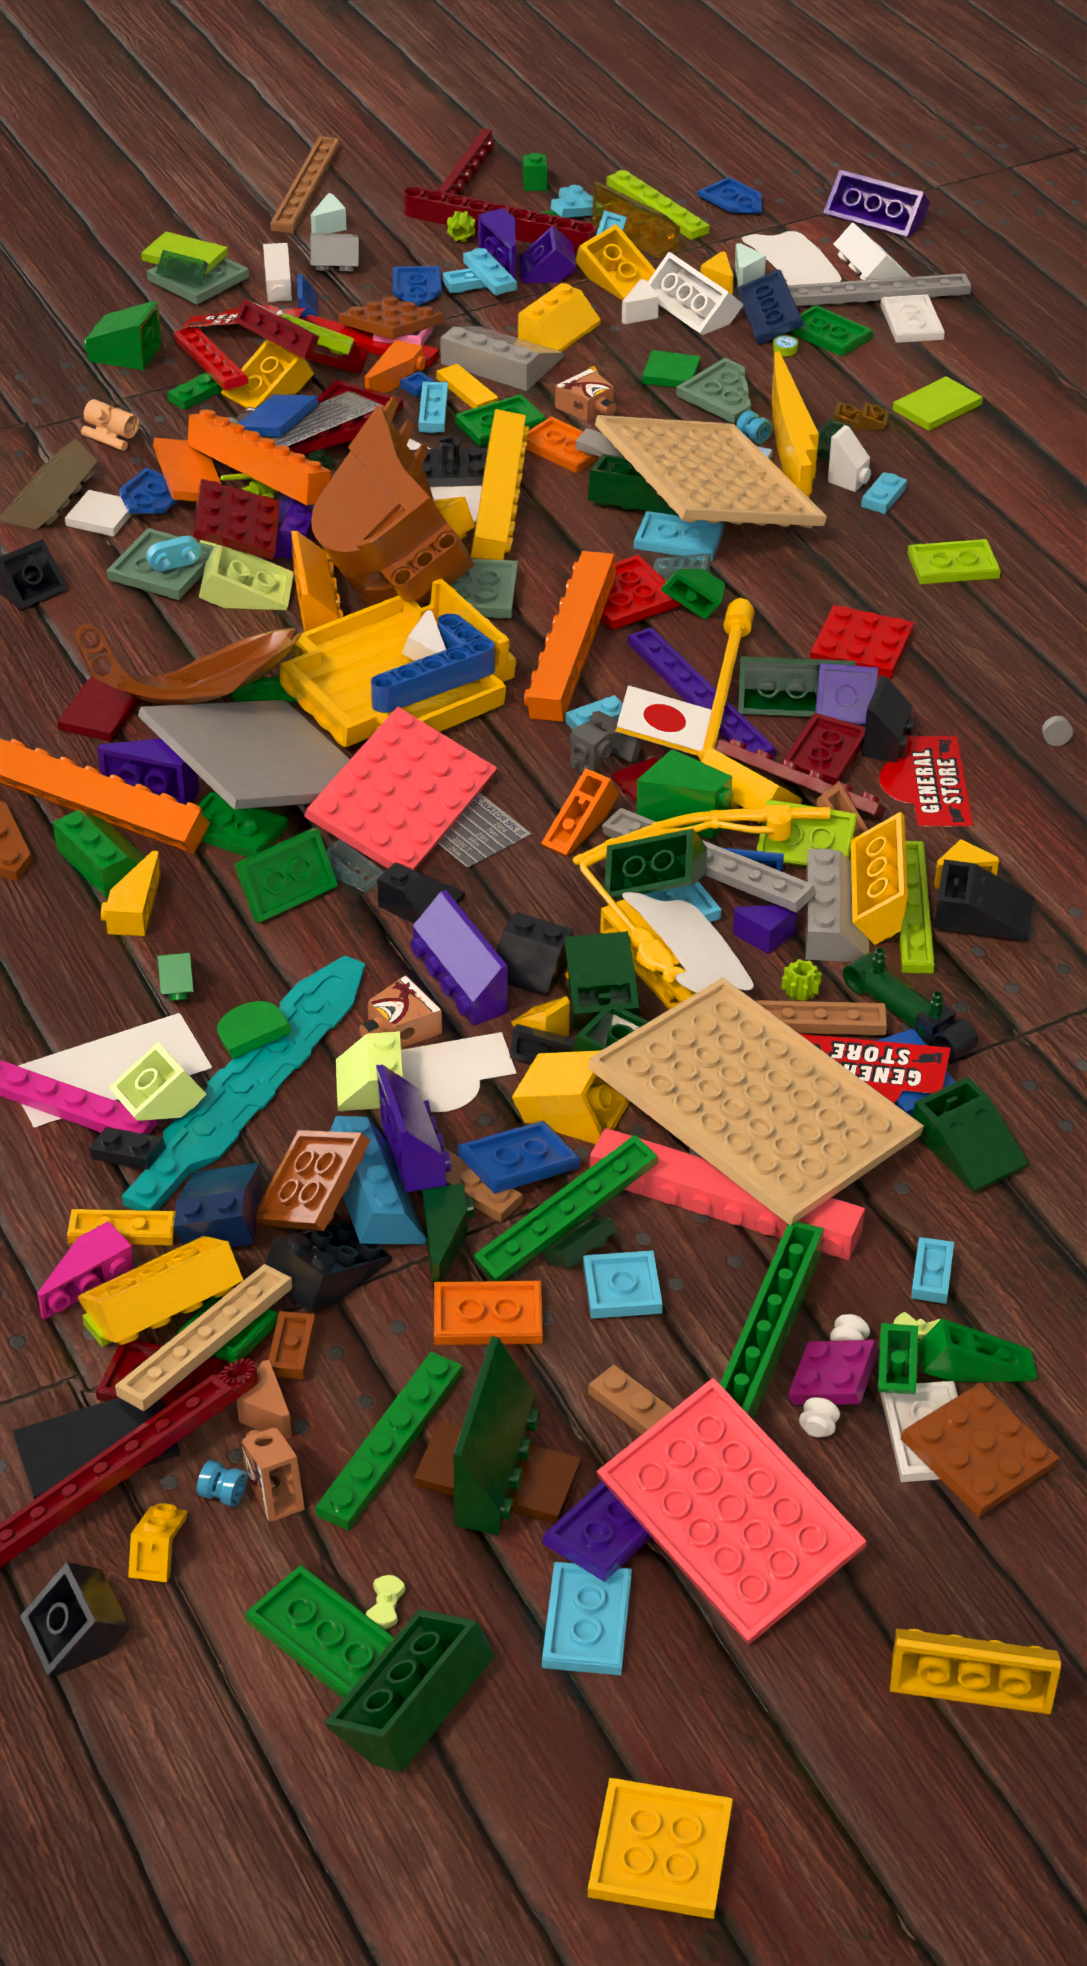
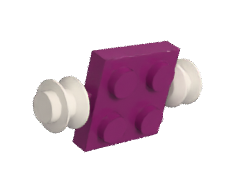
M857 1315L839 1316L835 1321V1328L830 1334L831 1341H808L788 1396L793 1405H804V1412L799 1417V1423L811 1436L826 1437L834 1433L836 1428L835 1422L840 1417V1411L835 1404L861 1403L879 1348L875 1340H865L870 1334V1328Z

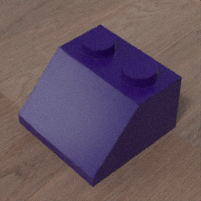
M553 225L519 256L522 281L525 283L560 282L565 277H569L576 268L573 243Z

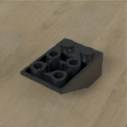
M944 859L934 928L1028 941L1034 897L977 864Z
M340 1221L327 1225L324 1231L307 1230L273 1239L265 1264L291 1277L292 1289L286 1294L309 1312H314L337 1304L391 1262L392 1256L382 1250L379 1244L360 1243L354 1226Z

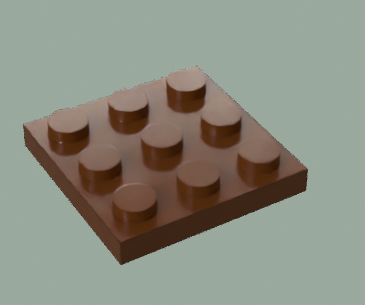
M389 296L384 297L379 302H367L366 306L350 307L349 311L339 313V323L395 339L442 324L443 313L433 311L432 307L415 306L414 302L397 301L396 297Z
M298 1130L258 1205L256 1222L261 1226L324 1231L333 1219L334 1211L342 1195L348 1190L349 1182L357 1166L364 1159L365 1151L371 1140L363 1133Z
M981 1382L904 1429L900 1438L978 1517L1055 1468L1059 1457Z

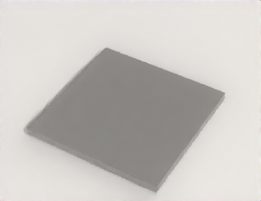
M286 700L140 707L138 714L140 719L233 809L310 804L350 761L343 752Z

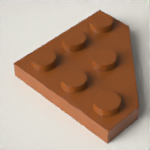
M0 801V877L18 881L32 864L31 853L7 803Z

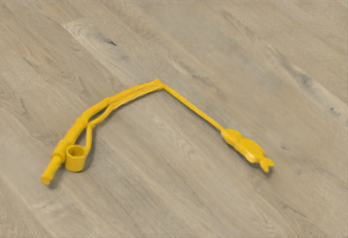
M763 805L762 808L711 810V812L685 814L657 821L615 839L606 840L605 843L575 856L573 863L580 865V870L630 929V945L633 949L638 950L635 959L649 971L663 973L664 978L671 983L675 980L677 974L686 972L682 968L675 966L680 964L675 954L670 953L659 940H656L653 933L643 927L636 928L588 869L593 864L606 859L607 846L692 828L695 832L709 828H723L751 834H767L774 841H784L790 838L792 834L791 820L830 819V807ZM763 821V823H767V826H747L729 822ZM695 823H701V824H698V825L689 826V827H685V828H677V827H681V826H684V825H690V824H695Z

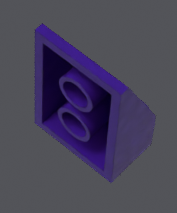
M504 208L479 214V248H485L516 280L517 246L515 230L517 224L515 218Z
M161 738L100 744L97 748L100 772L103 776L110 777V775H116L125 780L128 785L135 787L136 784H141L150 789L153 794L160 796L161 793H166L174 797L178 803L184 805L187 802L192 803L200 791L198 774Z

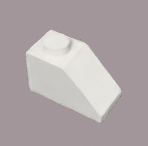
M288 243L263 244L267 301H292Z
M843 426L831 437L828 482L855 492L863 484H866L871 476V469H869L870 457L850 427Z

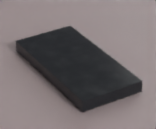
M116 1398L13 1430V1438L34 1500L163 1410L165 1407L162 1399L160 1398L147 1410L142 1411L123 1399ZM178 1443L173 1444L162 1455L152 1459L141 1468L180 1456Z

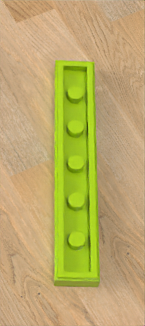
M906 841L908 900L901 931L898 932L901 973L933 974L934 955L924 842Z

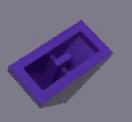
M779 905L734 907L733 935L769 954L796 932L797 913Z

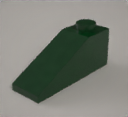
M452 1184L422 1190L423 1216L433 1289L434 1282L444 1281L468 1233V1218H474L472 1197L466 1198L464 1184Z

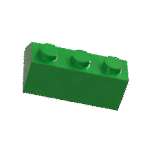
M77 810L53 821L56 850L104 897L109 896L110 890L145 858L115 827L104 819Z

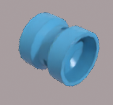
M747 410L739 417L736 427L746 437H750L753 442L762 444L770 437L773 425L768 419L760 418L757 413Z
M212 1459L208 1460L203 1466L197 1481V1495L206 1499L215 1497L220 1499L224 1505L232 1508L236 1507L246 1489L247 1472L238 1468L229 1470L224 1468L221 1462Z

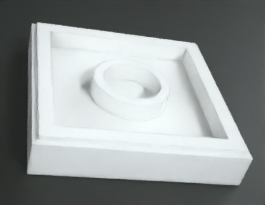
M88 490L65 517V524L68 527L114 537L131 515L128 514L120 496Z

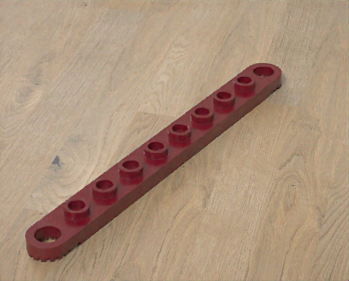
M241 1358L240 1362L237 1359L234 1360V1364L232 1362L228 1363L229 1367L225 1366L221 1373L216 1376L212 1374L0 1524V1569L21 1552L34 1546L45 1535L59 1525L69 1521L73 1515L90 1503L100 1499L104 1493L121 1481L131 1477L135 1471L152 1459L162 1455L166 1449L183 1437L190 1435L197 1427L214 1415L221 1413L228 1405L254 1388L260 1380V1374L254 1361L248 1358L245 1361V1358Z

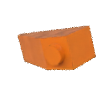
M395 340L364 377L365 388L386 393L399 387L401 379L418 371L422 372L426 364V358L423 356V346Z
M585 768L541 845L569 857L605 820L618 798L619 793L612 780Z

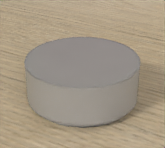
M1053 716L1043 724L1042 734L1048 744L1060 746L1071 739L1073 728L1067 718Z

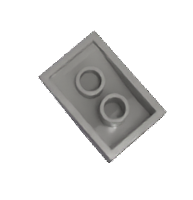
M310 233V265H315V270H329L330 266H339L340 271H353V266H358L359 237L357 234Z

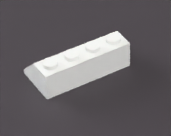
M668 252L648 281L649 285L659 296L658 304L701 335L730 325L744 305L728 291L670 252Z

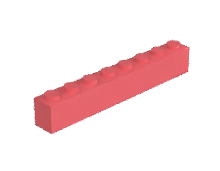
M605 1128L590 1154V1168L632 1136ZM640 1139L658 1156V1164L624 1190L713 1217L733 1225L748 1228L764 1235L782 1238L788 1223L707 1160ZM830 1198L799 1219L798 1222L824 1229L821 1252L849 1260L863 1230L865 1208Z

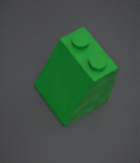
M151 301L105 314L99 323L95 325L89 336L85 338L84 349L87 351L88 361L144 371L162 346L158 302Z
M672 749L638 778L636 814L657 822L696 812L730 810L733 798L732 776ZM695 823V824H690V825H684V826L677 827V828H685V827H689V826L698 825V824H701V823ZM709 828L696 833L699 837L713 839L721 830L725 829Z

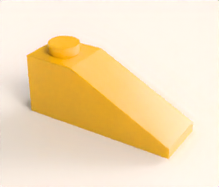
M152 851L110 890L107 902L102 903L101 920L106 921L108 934L145 936L161 877L159 851Z

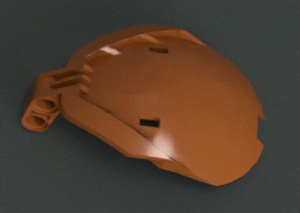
M85 624L79 627L75 634V640L88 671L97 680L137 699L157 704L187 705L223 697L261 678L277 666L291 651L302 633L296 634L293 640L290 638L296 629H280L247 637L213 654L198 658L179 670L158 676L131 675L125 672L114 658L103 633L92 624ZM91 631L97 634L96 643L92 646H85L83 644L84 635ZM99 659H106L109 663L108 669L103 673H97L94 670V665Z

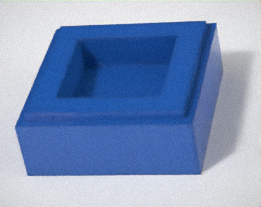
M418 371L401 379L400 388L415 397H419L422 394L423 382L436 381Z

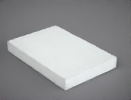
M929 295L881 298L880 306L896 343L944 340L945 332Z
M954 1381L916 1383V1395L880 1392L901 1482L940 1479L900 1438L904 1429L958 1397Z

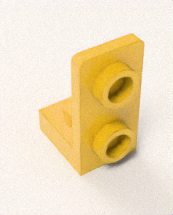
M168 1503L149 1507L131 1533L128 1578L159 1582L168 1581L171 1571L172 1540L187 1519L186 1510L177 1509L175 1505Z

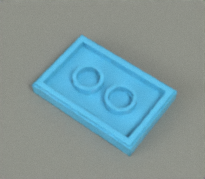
M646 511L634 539V549L713 561L724 533V523L713 524L704 520H696L690 523L680 519V516Z
M554 1562L542 1668L621 1675L632 1569L619 1568L604 1582L575 1563Z

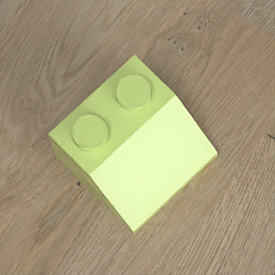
M400 1031L366 1034L336 1059L338 1111L380 1108L376 1065L383 1064L403 1078Z
M159 1042L109 1087L137 1121L181 1118L189 1110L194 1109L199 1101L207 1095Z

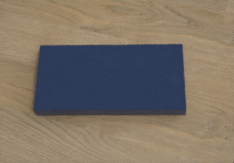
M781 269L736 288L741 303L744 304L743 308L758 345L804 326Z

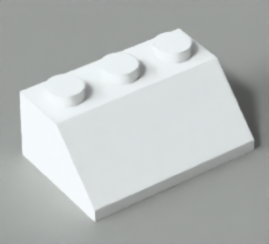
M853 222L834 243L840 250L837 255L847 264L851 261L848 266L858 275L862 272L859 276L862 280L911 277L888 253Z

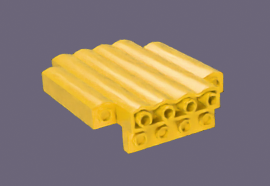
M443 579L432 582L431 604L423 608L417 602H405L398 595L303 632L293 647L292 656L294 659L281 663L280 684L287 694L297 699L306 712L314 716L322 728L331 733L337 743L341 746L349 747L370 738L391 715L392 712L381 713L373 710L371 703V679L375 675L413 662L412 659L403 655L402 651L408 636L426 611L432 610L436 624L438 617L443 614H457L495 644V671L493 674L401 708L438 732L504 705L506 685L503 682L514 678L516 658L512 653L508 652L510 640L480 614L472 604L460 596L454 588L449 586Z

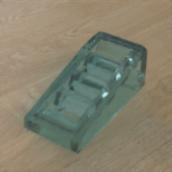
M698 554L657 558L653 569L666 581L677 569L703 568L709 572L711 555Z
M341 839L325 849L335 878L365 893L377 885V878L384 873L383 870ZM367 875L371 876L368 881L363 879Z

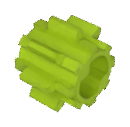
M455 211V215L452 218H448L447 225L449 227L447 234H450V237L453 236L454 241L462 240V242H467L470 235L474 236L475 228L473 226L475 219L472 216L470 217L468 212L460 213V211Z
M798 959L797 962H791L789 967L784 968L781 988L786 990V994L790 995L793 1001L813 999L814 994H819L822 973L817 972V967L813 966L811 961Z

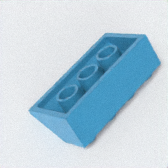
M336 1116L330 1131L363 1133L371 1140L365 1151L364 1159L357 1166L349 1182L348 1190L342 1195L360 1243L425 1244L426 1236L409 1193L404 1190L387 1140L368 1117Z

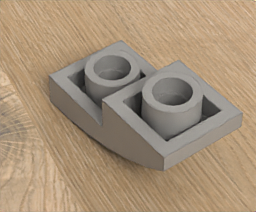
M586 428L576 440L575 450L586 452L589 455H597L599 458L603 454L624 457L608 438L595 430Z

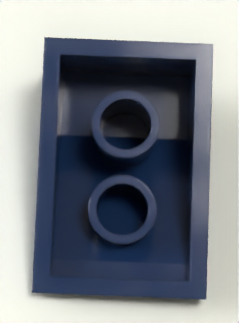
M260 1162L193 1173L177 1199L174 1228L182 1245L202 1236L228 1241L230 1247L254 1244L262 1169Z

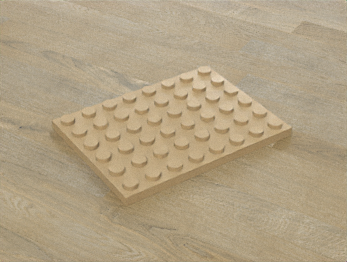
M597 415L595 425L603 433V436L609 439L613 446L622 453L624 458L635 467V470L646 479V482L657 491V494L668 503L669 507L673 508L683 521L693 523L696 520H704L713 524L725 521L736 525L747 522L759 526H765L768 523L777 524L782 527L800 525L805 528L824 526L827 516L734 424Z
M721 978L589 1058L587 1066L593 1073L790 1226L921 1135L923 1129L921 1123L724 978Z

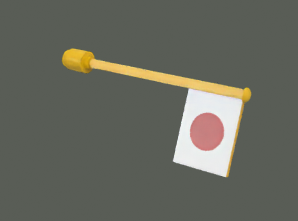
M738 598L727 607L723 626L729 638L712 710L628 685L615 731L697 755L700 761H702L709 747L715 749L740 638L750 633L755 611L751 602L744 598Z

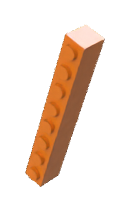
M200 410L199 414L189 415L188 446L305 505L315 504L331 480V470L322 467L320 462L310 461L305 458V455L290 451L289 447L279 446L274 443V440L259 436L258 432L246 430L244 425L234 424L230 422L229 418L216 415L213 410Z
M582 551L578 562H574L572 579H568L566 584V595L561 597L559 613L553 617L552 632L547 633L545 650L539 654L538 668L533 670L531 676V687L526 689L524 694V705L528 706L530 719L564 721L565 713L568 710L616 578L614 554Z
M0 738V784L74 811H84L104 819L112 825L191 854L195 853L210 824L203 814V809L196 804L187 802L186 805L178 803L174 797L166 793H161L159 796L153 794L150 789L141 784H136L134 787L128 785L125 780L116 775L106 777L93 767L85 766V768H81L68 758L60 757V759H56L43 749L36 748L34 751L28 749L25 744L18 740L11 739L9 742Z

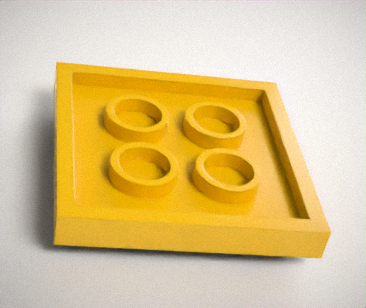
M609 1778L588 1885V1897L714 1919L733 1798Z

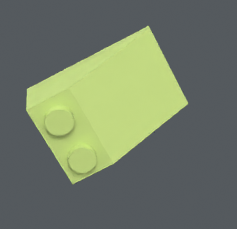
M216 544L205 564L199 598L223 608L286 610L289 604L294 572L253 554Z

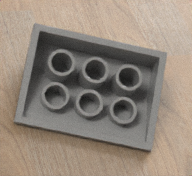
M455 326L440 338L441 364L446 366L459 364L468 373L525 391L531 388L564 357V352L480 326Z

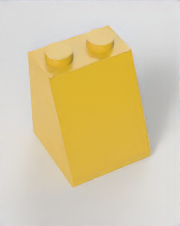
M600 1051L538 1054L512 1096L514 1104L525 1123L533 1124L544 1121L554 1132L592 1144H597L605 1128L615 1129L630 1101L587 1068L589 1058Z

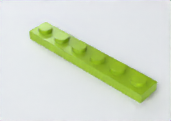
M620 170L615 174L607 176V185L665 215L670 220L646 210L688 239L693 240L709 234V224L628 171Z

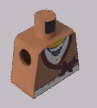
M591 368L555 385V407L585 421L601 414L613 416L616 412L617 406L613 403V386Z
M404 976L369 1000V1021L359 1026L362 1037L369 1033L400 1031L402 1048L442 1034V1010L407 976Z
M278 1428L248 1432L241 1442L248 1481L269 1523L305 1510L297 1456ZM271 1477H276L280 1480L279 1486L273 1489L276 1486Z

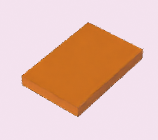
M552 416L528 431L527 450L576 474L599 460L597 455H589L586 452L575 450L576 440L583 431Z
M541 1281L434 1282V1345L489 1344L491 1336L499 1337L503 1344H543Z

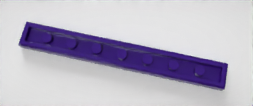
M652 627L628 635L627 644L687 703L712 710L716 689ZM726 700L718 734L728 743L732 738L746 744V750L752 753H756V750L760 749L776 757V748Z

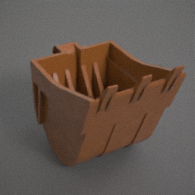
M391 397L383 408L380 404L375 408L349 445V454L318 497L311 518L312 530L316 539L361 601L369 607L398 595L405 602H417L421 607L431 600L432 582L443 579L448 585H451L475 565L468 555L467 548L435 505L426 473L422 469L428 452L425 443H422L416 452L412 454L407 446L413 429L411 421L407 420L399 431H397L392 423L398 405L395 397Z

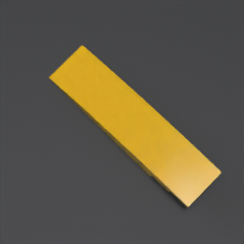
M780 351L774 352L772 382V418L777 450L783 473L809 498V494H812V483L816 473L819 433Z

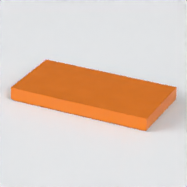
M154 438L153 448L173 500L197 501L198 486L201 479L216 481L221 484L211 457L188 446L187 440Z

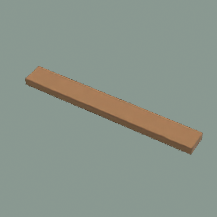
M318 137L270 223L271 231L294 233L341 147L340 139Z

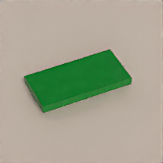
M299 1565L245 1612V1621L342 1699L349 1694L395 1638L302 1565Z

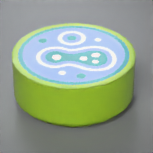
M778 336L774 339L773 351H780L781 356H792L798 351V340L792 336Z

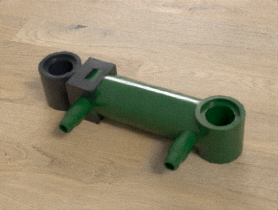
M882 948L876 949L875 953L869 952L844 967L843 978L852 992L856 994L866 993L876 1002L885 1003V1008L914 1029L927 1046L951 1048L948 1062H952L977 1046L978 1036L975 1029L964 1019L955 1021L956 1012L943 1003V994L940 991H936L932 994V998L929 1001L891 973L885 964V951Z

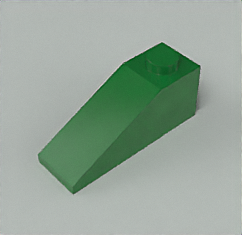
M943 1318L918 1342L922 1372L947 1381L1032 1382L1037 1378L1030 1348Z

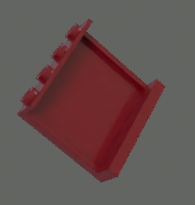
M243 298L235 322L304 359L361 374L369 354V350L354 342L348 355H338L331 352L328 347L316 346L320 336ZM302 315L298 317L299 319L321 326Z

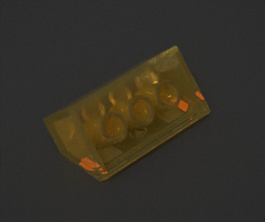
M598 181L593 183V224L597 228H599L605 210L627 217L623 232L637 248L659 259L666 256L668 252L672 253L679 249L680 227L665 214Z

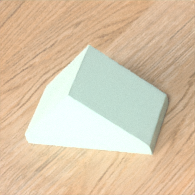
M328 193L312 212V233L330 234L347 230L346 208L333 194Z
M736 243L735 252L737 287L765 276L766 255L741 243Z

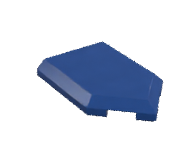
M731 177L697 191V195L700 198L730 214L762 213V193Z
M440 266L393 267V295L405 302H414L415 306L418 307L441 295Z
M147 467L119 488L121 499L130 515L163 514L180 501L172 499L164 475Z

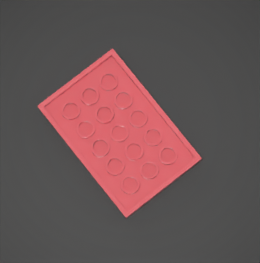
M397 707L306 809L304 817L387 869L395 862L417 869L492 779L497 767Z
M714 1378L709 1380L597 1471L598 1478L748 1646L867 1547V1541Z

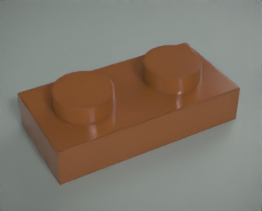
M279 1311L268 1359L275 1377L304 1379L316 1324L315 1314Z

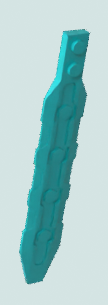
M344 955L301 980L279 1003V1010L289 1022L292 1032L232 1059L225 1068L219 1069L207 1083L208 1087L204 1090L207 1095L199 1101L198 1105L194 1109L189 1110L183 1117L175 1118L164 1130L165 1150L149 1170L145 1169L122 1195L123 1206L136 1211H158L191 1173L220 1159L239 1138V1132L259 1110L267 1106L276 1095L275 1091L294 1069L302 1066L311 1055V1050L330 1029L335 1028L352 1009L365 970V963Z

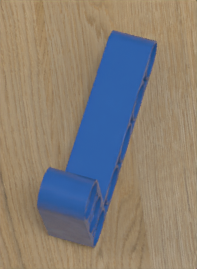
M450 613L439 616L437 626L446 650L372 677L371 703L373 710L381 713L392 712L397 707L403 708L493 674L495 671L494 642L457 614Z

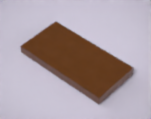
M442 1421L438 1422L414 1476V1486L454 1496L453 1454L462 1426ZM532 1445L528 1461H521L520 1467L523 1468V1477L519 1491H512L511 1498H514L513 1512L556 1523L562 1516L580 1470L581 1458Z

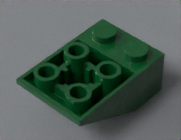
M628 931L564 937L574 1028L585 1027L609 1003L639 1016L636 976Z
M969 1077L914 1102L913 1118L923 1125L921 1135L918 1138L973 1193L1028 1167L1026 1158L990 1097Z

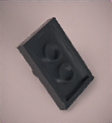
M446 435L439 439L440 449H428L422 469L426 473L430 487L482 486L487 448L470 447L460 449V439L457 436L453 439V435Z

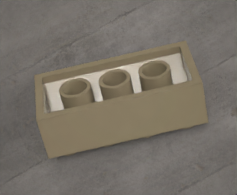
M74 438L40 468L2 513L0 520L4 523L38 529L44 523L50 525L59 516L57 510H63L70 503L69 495L73 497L83 487L80 482L84 483L93 475L94 472L91 469L97 460Z

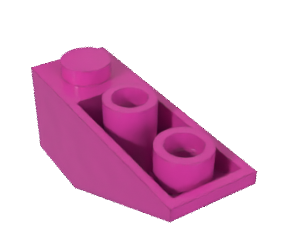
M109 1221L78 1237L38 1291L40 1313L44 1320L79 1301L78 1295L135 1269L132 1246Z

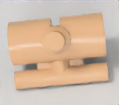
M92 399L84 409V419L87 423L95 425L96 429L83 426L81 434L118 450L125 451L128 443L117 438V436L120 435L125 438L134 437L139 428V418L135 414Z

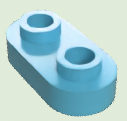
M182 536L152 545L147 551L146 559L152 569L163 572L195 563L201 556L202 548L192 536Z

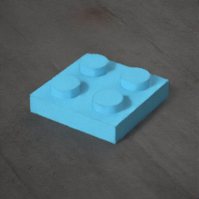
M654 1251L583 1255V1269L591 1319L662 1314V1298Z

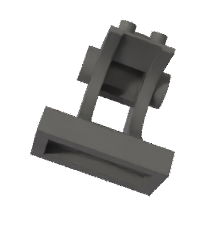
M601 711L592 712L590 721L576 726L570 734V767L580 773H583L585 768L597 773L601 759L607 758L611 753L629 762L637 761L643 739L616 732L617 719Z

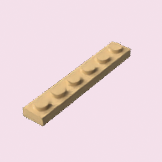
M266 1264L262 1265L115 1385L117 1397L142 1411L147 1410L292 1289V1278Z

